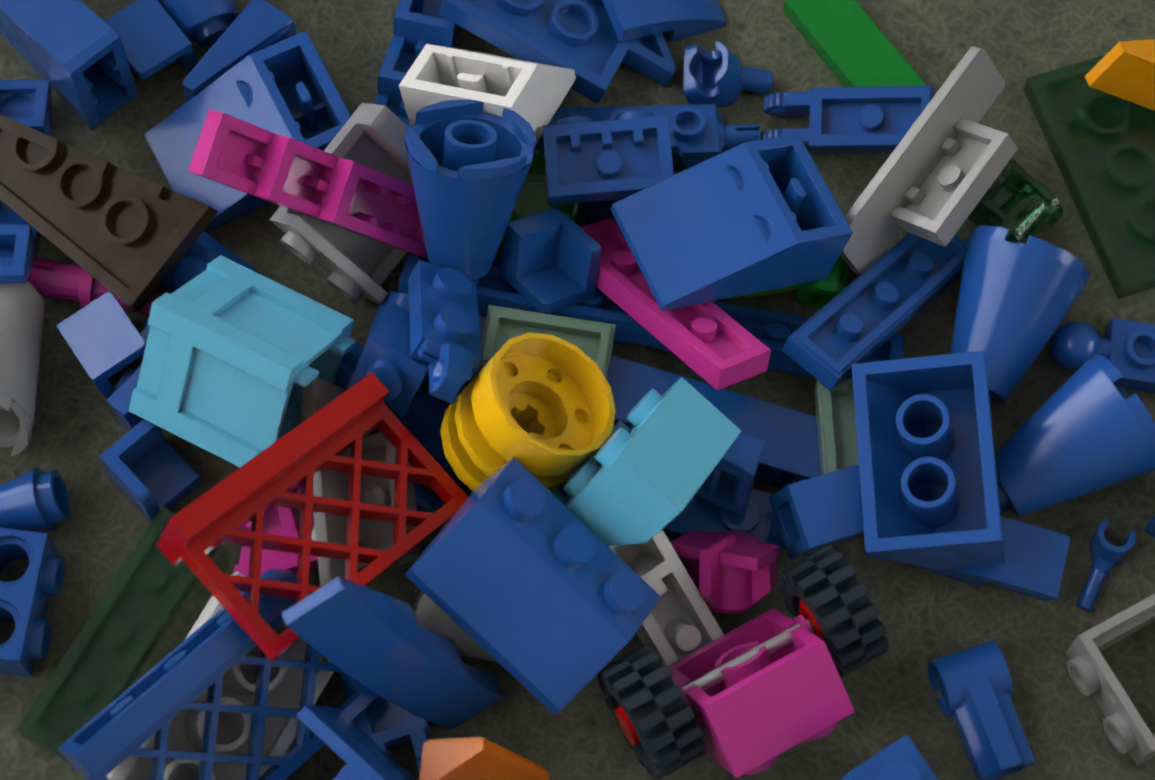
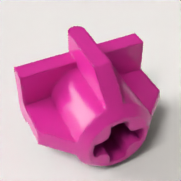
M692 529L670 542L677 555L684 557L685 569L708 608L714 612L723 614L747 612L777 587L779 546L760 542L759 538L753 534L741 531L710 533Z

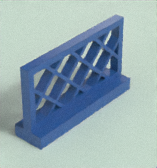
M268 569L260 576V579L297 583V578L292 571ZM241 592L247 600V592ZM259 594L258 613L275 632V629L285 622L281 613L295 605L296 599ZM223 607L57 749L76 771L81 772L87 780H109L107 775L129 756L152 757L150 780H163L166 758L200 760L198 780H212L214 761L247 763L245 780H286L325 743L298 719L295 746L284 756L262 755L266 715L296 717L305 705L313 706L317 670L339 672L354 693L337 707L350 720H353L379 695L372 692L334 664L318 662L319 652L307 642L304 661L276 658L271 662L261 649H259V657L245 656L257 645ZM236 663L258 665L253 705L220 703L223 674ZM271 666L303 669L299 709L267 707ZM208 688L207 702L193 701ZM183 709L206 711L201 751L167 749L170 720ZM219 712L252 714L248 754L215 752ZM155 734L154 748L140 747ZM261 764L272 765L259 777Z

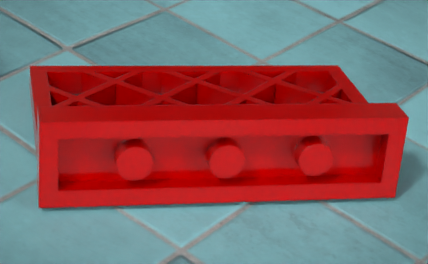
M373 372L171 517L156 545L174 566L182 560L271 662L302 638L290 628H287L280 635L273 631L258 613L259 594L293 598L298 603L320 589L321 587L309 585L310 556L345 560V579L367 587L447 524L468 498L465 492L385 405L383 401L390 391ZM375 428H378L396 448L395 464L362 459V438ZM350 448L349 457L339 456ZM320 469L349 473L348 501L313 496L314 474ZM361 475L395 480L394 507L360 503ZM407 482L429 485L443 500L445 505L435 513L406 509ZM302 483L301 494L291 492ZM271 506L300 509L299 538L263 533L264 511ZM312 511L347 516L346 545L311 540ZM359 518L393 523V546L387 551L358 547ZM252 521L251 531L240 530ZM406 525L417 526L406 535ZM221 543L250 547L249 577L223 574L208 557L207 553ZM262 549L298 554L297 583L260 579ZM358 562L369 564L357 573ZM240 592H247V600Z

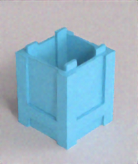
M220 255L207 264L205 271L171 294L166 292L152 302L148 320L150 329L137 387L132 392L128 411L241 467L302 423L300 418V406L303 402L301 386L306 387L317 377L333 384L335 383L342 356L355 347L356 340L350 338L354 319Z

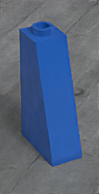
M0 0V34L43 80H50L52 89L91 130L139 95L121 37L81 0Z

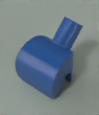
M716 41L717 51L705 50L700 45L685 46L684 95L689 105L716 104V108L728 107L738 99L741 90L765 95L769 93L773 82L772 71L743 66L742 61L721 42Z

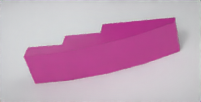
M208 110L188 172L366 238L427 258L412 184L358 162L337 157L291 137L272 133L226 113Z

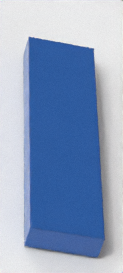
M909 233L788 337L782 351L828 390L832 391L852 373L851 364L863 363L962 274L966 242L955 234L948 245L943 247Z

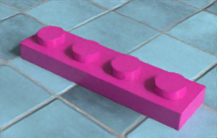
M610 217L581 227L600 244L602 249L596 287L718 391L767 371L771 350L714 302L661 311L615 220Z

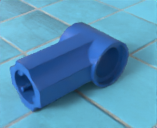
M993 640L928 661L927 669L933 691L940 689L942 697L936 698L939 707L946 717L952 716L976 780H996L1030 767L1035 762L1010 699L1013 693L1010 671L1002 651Z

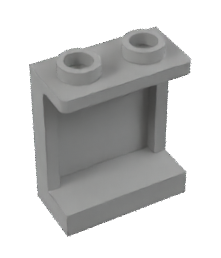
M362 102L324 151L340 158L358 162L413 185L405 147V130L407 125L385 105ZM281 206L270 218V221L285 233L280 240L281 244L307 264H311L314 259L331 272L326 282L349 301L356 304L360 298L382 304L389 295L381 287V284L402 259L406 251Z

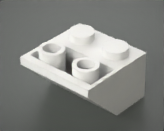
M426 44L400 82L399 89L410 126L415 124L416 113L423 107L442 101L476 100L483 102L482 112L502 117L504 108L515 111L531 124L536 135L537 144L543 134L542 126L549 124L576 80L574 69L466 49Z

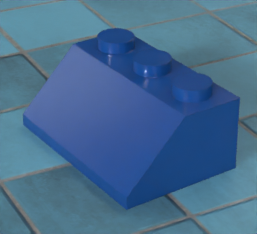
M984 351L851 364L866 556L938 570L1006 564Z
M514 457L471 493L405 574L554 715L560 712L621 651L661 598L655 590Z

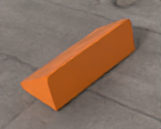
M484 737L428 739V742H423L419 780H549L550 772L545 770V767Z

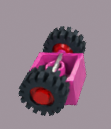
M825 546L778 573V579L781 582L778 584L779 589L786 598L783 601L786 609L793 614V620L777 609L772 608L668 666H663L660 656L655 651L653 652L650 646L644 645L605 666L597 674V678L600 681V689L606 696V704L613 712L618 728L622 729L630 749L635 751L637 760L645 767L651 778L660 780L703 756L706 752L736 779L744 774H756L771 767L777 761L779 754L800 742L814 741L828 735L835 729L838 721L855 712L841 678L885 654L888 651L886 648L889 647V641L884 636L887 634L885 625L877 618L880 615L876 604L871 603L867 596L869 593L864 582L859 583L857 572L852 565L848 564L846 566L845 558L839 551L835 552L832 546Z

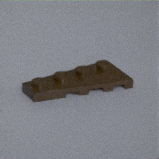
M0 115V200L124 303L140 312L218 211L200 201L176 193L161 184L135 175L106 160L80 151L51 136Z

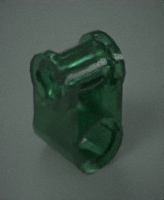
M1011 158L968 216V219L976 226H998L1009 229L1005 241L1026 244L1029 235L1034 236L1045 225L1053 226L1063 216V209L1056 195L1046 185L1034 179Z

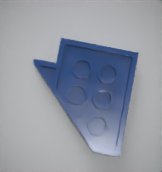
M444 0L438 13L517 59L574 69L576 80L571 89L596 103L600 102L620 63L629 66L666 87L677 68L662 33L620 43L602 0Z

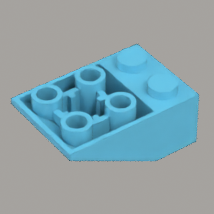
M683 377L663 395H660L652 388L627 415L626 419L632 425L628 427L619 420L613 426L612 433L596 451L597 454L592 455L580 468L574 470L565 481L566 483L562 489L566 494L564 495L558 489L553 493L607 546L647 543L683 511L741 433V430Z

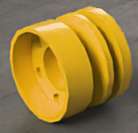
M528 332L508 339L456 397L455 403H451L444 412L440 434L447 461L458 479L472 491L514 457L553 494L569 478L574 470L580 468L601 447L612 433L616 407L610 384L598 365L580 348L552 334Z

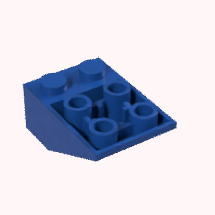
M303 31L248 55L145 133V137L171 190L209 205L218 211L205 228L204 232L206 233L272 204L188 172L209 109L226 113L272 133L291 137L323 151L351 115L306 31Z
M799 134L744 142L613 203L610 209L661 311L826 279L853 234Z

